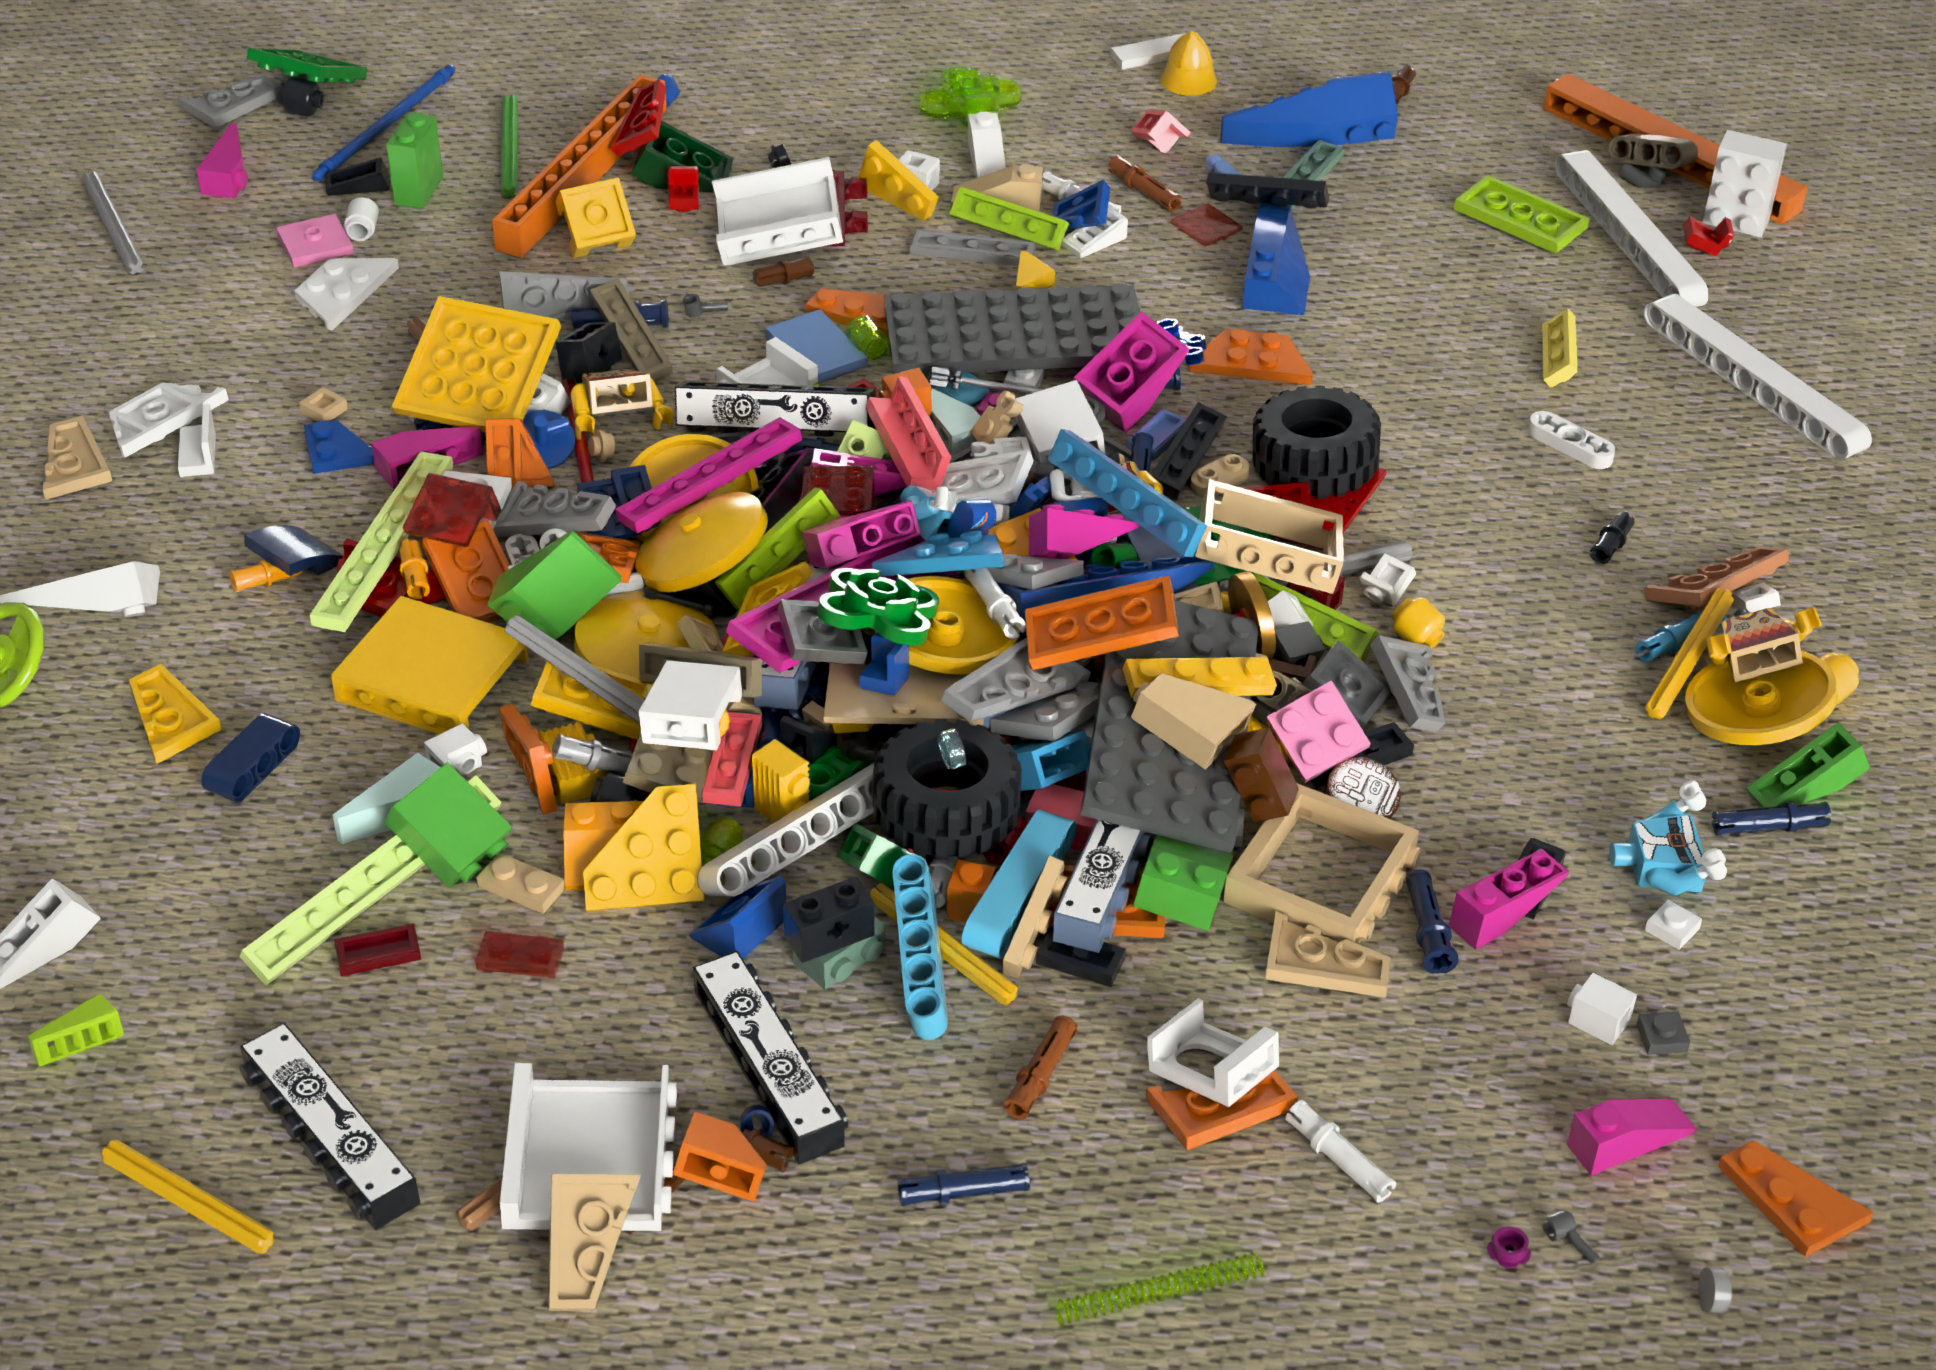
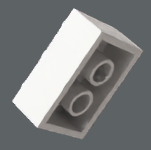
M1727 130L1719 146L1703 223L1717 226L1724 217L1731 219L1733 231L1762 238L1770 219L1787 143Z

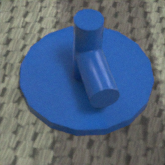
M536 410L526 413L523 423L547 468L551 469L565 463L572 455L575 446L574 429L570 425L568 418L548 410Z

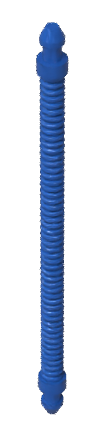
M447 65L444 69H439L432 78L330 159L324 160L319 165V169L313 171L312 180L321 181L326 173L335 171L337 167L441 84L444 85L449 81V76L455 74L456 67L454 65Z

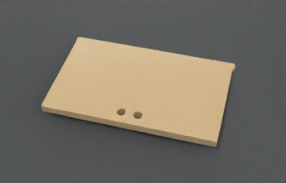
M829 663L828 665L829 676L824 723L916 724L926 721L928 724L935 723L936 719H947V722H957V719L968 721L941 701L947 688L969 674H944L928 671L909 664V678L896 695L893 696L860 688V674L870 663ZM984 718L973 722L968 721L969 725H984Z

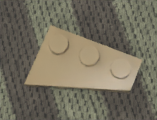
M83 415L50 424L47 445L48 462L45 463L46 481L43 482L45 500L112 481L109 467Z
M1278 911L1275 912L1265 979L1386 998L1391 957L1347 939L1341 942L1321 935L1322 929L1310 924L1303 928L1288 922V915Z
M551 1175L548 1311H593L595 1309L641 1175Z

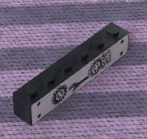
M683 381L675 386L676 426H686V430L691 432L706 431V427H718V432L735 433L738 432V428L750 429V433L781 417L800 428L801 434L802 431H814V435L818 437L834 436V432H847L852 420L875 429L876 427L866 410V405L869 397L876 398V388Z
M735 951L694 966L695 995L761 1104L772 1113L774 1125L787 1146L794 1147L793 1157L798 1165L845 1147L844 1129L848 1128V1120L843 1108L839 1104H833L825 1079L821 1075H815L806 1049L803 1046L798 1048L794 1042L789 1022L785 1018H779L776 1013L773 997L769 991H762L753 965H746L739 952Z
M285 1022L240 1046L244 1063L239 1067L246 1083L251 1088L256 1085L259 1087L262 1100L271 1113L278 1111L281 1114L282 1123L292 1139L299 1137L303 1141L304 1151L314 1166L321 1163L325 1168V1175L330 1186L336 1193L343 1190L348 1196V1205L358 1220L365 1218L376 1231L420 1205L418 1187L414 1175Z

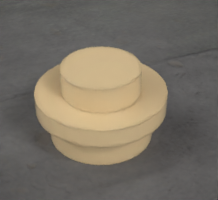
M602 429L595 430L594 435L588 441L590 456H595L598 463H604L606 459H612L615 453V442L612 433H605Z

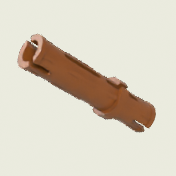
M1116 155L1110 160L1108 171L1121 178L1127 187L1139 190L1169 212H1173L1180 207L1182 197L1147 175L1141 166L1127 162L1120 155Z
M1057 1016L1028 1065L1019 1070L1016 1075L1017 1083L1003 1104L1005 1105L1004 1110L1011 1117L1021 1120L1025 1119L1029 1115L1030 1109L1038 1096L1043 1095L1048 1089L1049 1077L1061 1060L1071 1040L1078 1032L1076 1030L1078 1026L1074 1020L1067 1016Z

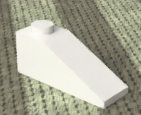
M979 112L977 114H968V147L976 178L1006 168L1001 127L997 113Z
M52 878L0 933V989L73 949L101 918L80 895Z

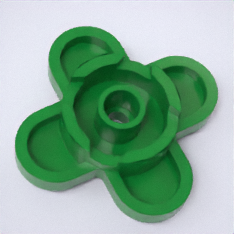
M840 568L831 573L828 586L830 593L820 597L817 616L823 622L833 627L849 630L872 628L887 640L902 645L912 646L926 642L930 628L928 619L935 617L939 604V597L935 592L923 586L915 585L900 575H897L896 581L879 577L881 570Z

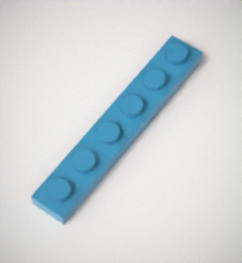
M1060 430L1048 457L1051 463L1185 557L1194 556L1207 528L1206 524L1072 431Z

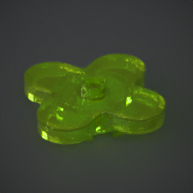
M953 67L942 73V85L940 88L926 90L920 95L919 109L922 114L931 118L957 116L967 128L968 114H977L979 112L997 113L1000 123V109L1018 105L1021 102L1022 88L1018 82L1011 79H997L991 73H989L988 77L979 75L977 69L968 67Z

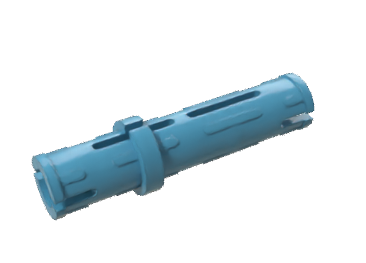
M1702 611L1673 626L1665 625L1657 630L1656 635L1639 641L1635 647L1637 654L1646 649L1649 650L1648 653L1639 657L1640 660L1649 663L1666 652L1672 654L1678 651Z

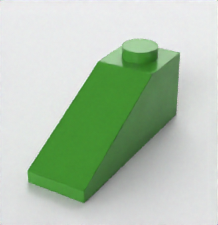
M1838 722L1750 784L1746 789L1763 808L1782 806L1784 802L1791 801L1795 805H1800L1841 790L1871 768L1862 746Z

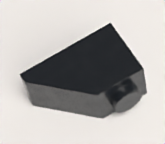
M785 715L780 719L781 743L809 762L808 766L819 759L829 748L837 746V734L825 728Z

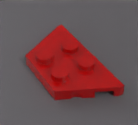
M348 538L344 541L343 558L338 561L337 572L340 571L359 542ZM394 557L361 607L362 610L382 617L400 596L413 599L408 596L405 578L400 573L401 558ZM428 569L426 576L430 592L425 597L421 587L422 599L413 600L430 605L446 597L434 571Z

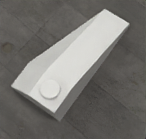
M132 561L0 595V603L18 602L25 603L28 606L123 613L124 617L138 616L146 613L144 607L156 605L160 570L158 565Z

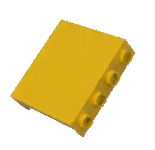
M400 596L331 674L335 701L437 734H442L462 723L470 730L468 716L514 660L523 663L529 661L528 648L506 634L503 627Z

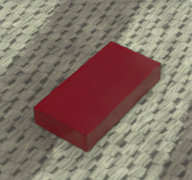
M414 923L334 939L341 976L421 960Z

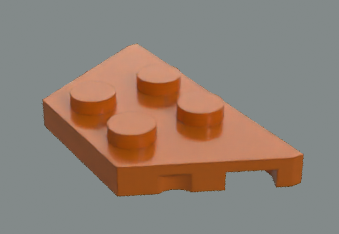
M1225 329L1191 358L1189 364V372L1307 385H1312L1313 372L1290 337L1274 332L1260 333L1244 329Z

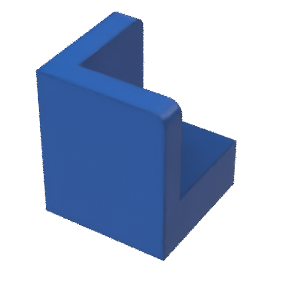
M876 632L871 637L872 661L860 674V688L895 696L909 678V645L894 643Z

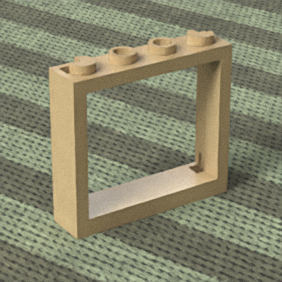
M1209 479L1199 513V520L1206 524L1207 528L1196 549L1195 557L1331 594L1334 593L1344 563L1343 515ZM1215 491L1223 493L1221 502L1214 500ZM1212 519L1323 549V554L1212 524ZM1324 521L1335 523L1331 531L1322 529ZM1211 532L1220 534L1218 542L1211 540Z
M1296 783L1299 790L1289 816L1265 820L1226 876L1223 903L1273 923L1275 912L1278 911L1289 916L1288 922L1303 928L1310 924L1322 929L1321 935L1338 942L1346 939L1360 944L1362 940L1369 941L1374 929V920L1376 917L1382 919L1387 912L1390 904L1389 896L1392 892L1395 894L1400 892L1405 881V871L1407 868L1412 870L1415 868L1416 859L1421 852V848L1417 847L1419 830ZM1300 817L1391 853L1351 917L1257 880Z

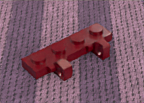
M832 169L836 185L843 242L826 246H845V234L868 232L867 211L852 210L850 213L848 211L845 212V201L849 199H867V179L852 177L844 180V171Z

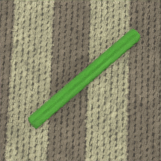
M505 95L502 98L501 190L502 196L506 199L508 197L515 198L518 195V98L515 95L510 97Z

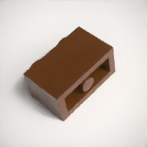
M1270 727L1236 734L1225 756L1224 763L1253 822L1289 816L1299 788Z

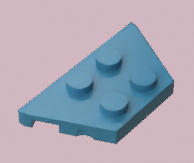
M981 531L966 532L957 538H949L948 534L932 535L925 542L872 563L873 569L881 570L879 577L995 568L1005 565L1003 553L995 534L982 535Z

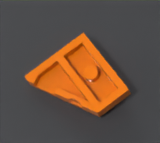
M521 418L486 419L487 475L511 478L512 487L515 486L517 481L526 482L528 487H534L536 484L554 486V479Z

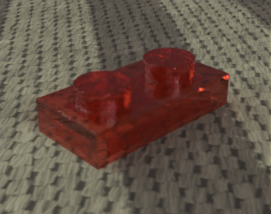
M485 931L475 959L476 969L555 978L565 949L564 940Z

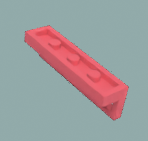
M898 376L891 398L869 397L866 410L906 486L914 485L915 487L920 486L936 490L937 487H941L951 455L909 379Z

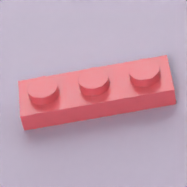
M728 712L730 718L729 727L725 734L720 737L721 742L717 750L713 751L702 796L703 803L741 807L752 767V754L756 751L762 728V715Z

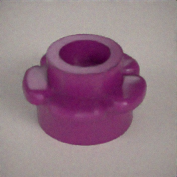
M1506 1226L1498 1229L1491 1238L1492 1242H1489L1487 1245L1489 1256L1494 1260L1497 1259L1499 1265L1506 1268H1516L1519 1263L1526 1264L1531 1257V1250L1528 1249L1529 1239L1522 1230L1516 1227Z

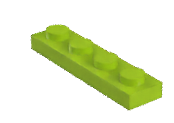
M961 186L958 189L949 213L952 217L1028 242H1034L1037 245L1055 251L1059 250L1069 225L1066 220Z
M813 488L762 536L757 546L741 562L723 573L714 583L732 606L739 610L750 586L780 573L806 549L801 531L836 520L840 514L822 489Z
M1254 573L1267 601L1283 590L1297 597L1312 621L1313 629L1320 636L1325 647L1330 649L1339 640L1363 662L1365 661L1371 650L1370 644L1379 635L1376 629L1260 574Z

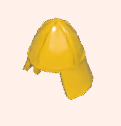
M1194 31L1183 34L1172 45L1166 67L1160 78L1162 86L1168 91L1180 95L1193 96L1208 93L1216 88L1218 81L1214 72L1210 50L1198 33Z

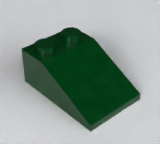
M661 120L659 137L639 147L631 175L644 184H650L658 189H668V168L670 166L698 167L699 192L715 193L712 181L729 177L734 158Z

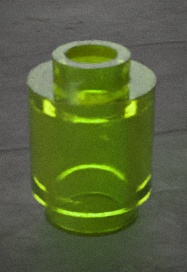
M865 315L859 316L850 322L846 330V336L858 351H862L870 360L882 358L888 350V339L871 317Z
M721 817L708 825L700 839L702 867L743 842L742 828L735 820Z

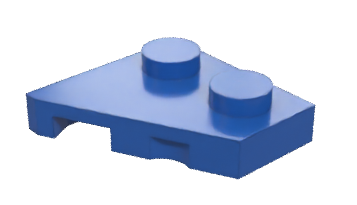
M1103 179L1055 203L1052 216L1066 220L1069 223L1067 229L1105 224L1110 194L1109 185Z
M338 420L318 421L314 424L304 425L313 474L374 464L372 447Z
M1048 477L1043 478L1035 485L1033 483L1029 484L1019 496L1018 502L1008 505L1009 520L1038 509L1044 504L1051 494V483Z

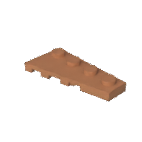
M1759 546L1725 558L1724 563L1708 564L1697 568V575L1685 577L1680 574L1668 578V586L1663 587L1658 586V584L1644 587L1645 598L1648 601L1689 605L1690 609H1704L1716 589H1728L1732 592L1739 587L1754 584V580L1761 576L1774 574L1776 568L1789 562L1788 549Z

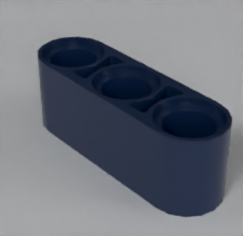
M261 713L205 767L201 779L203 789L233 802H242L296 749L300 739L299 727L267 713Z

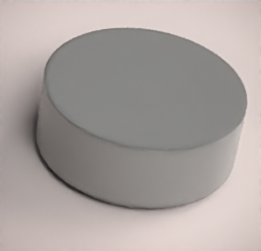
M1705 1267L1700 1273L1698 1294L1702 1308L1707 1313H1724L1730 1305L1732 1294L1731 1281L1724 1268Z

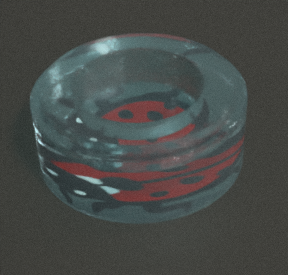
M952 728L940 732L938 735V745L945 765L951 770L965 766V752L957 731Z

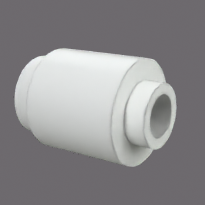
M359 197L349 203L344 228L351 239L365 241L373 235L379 214V209L375 202L368 198Z

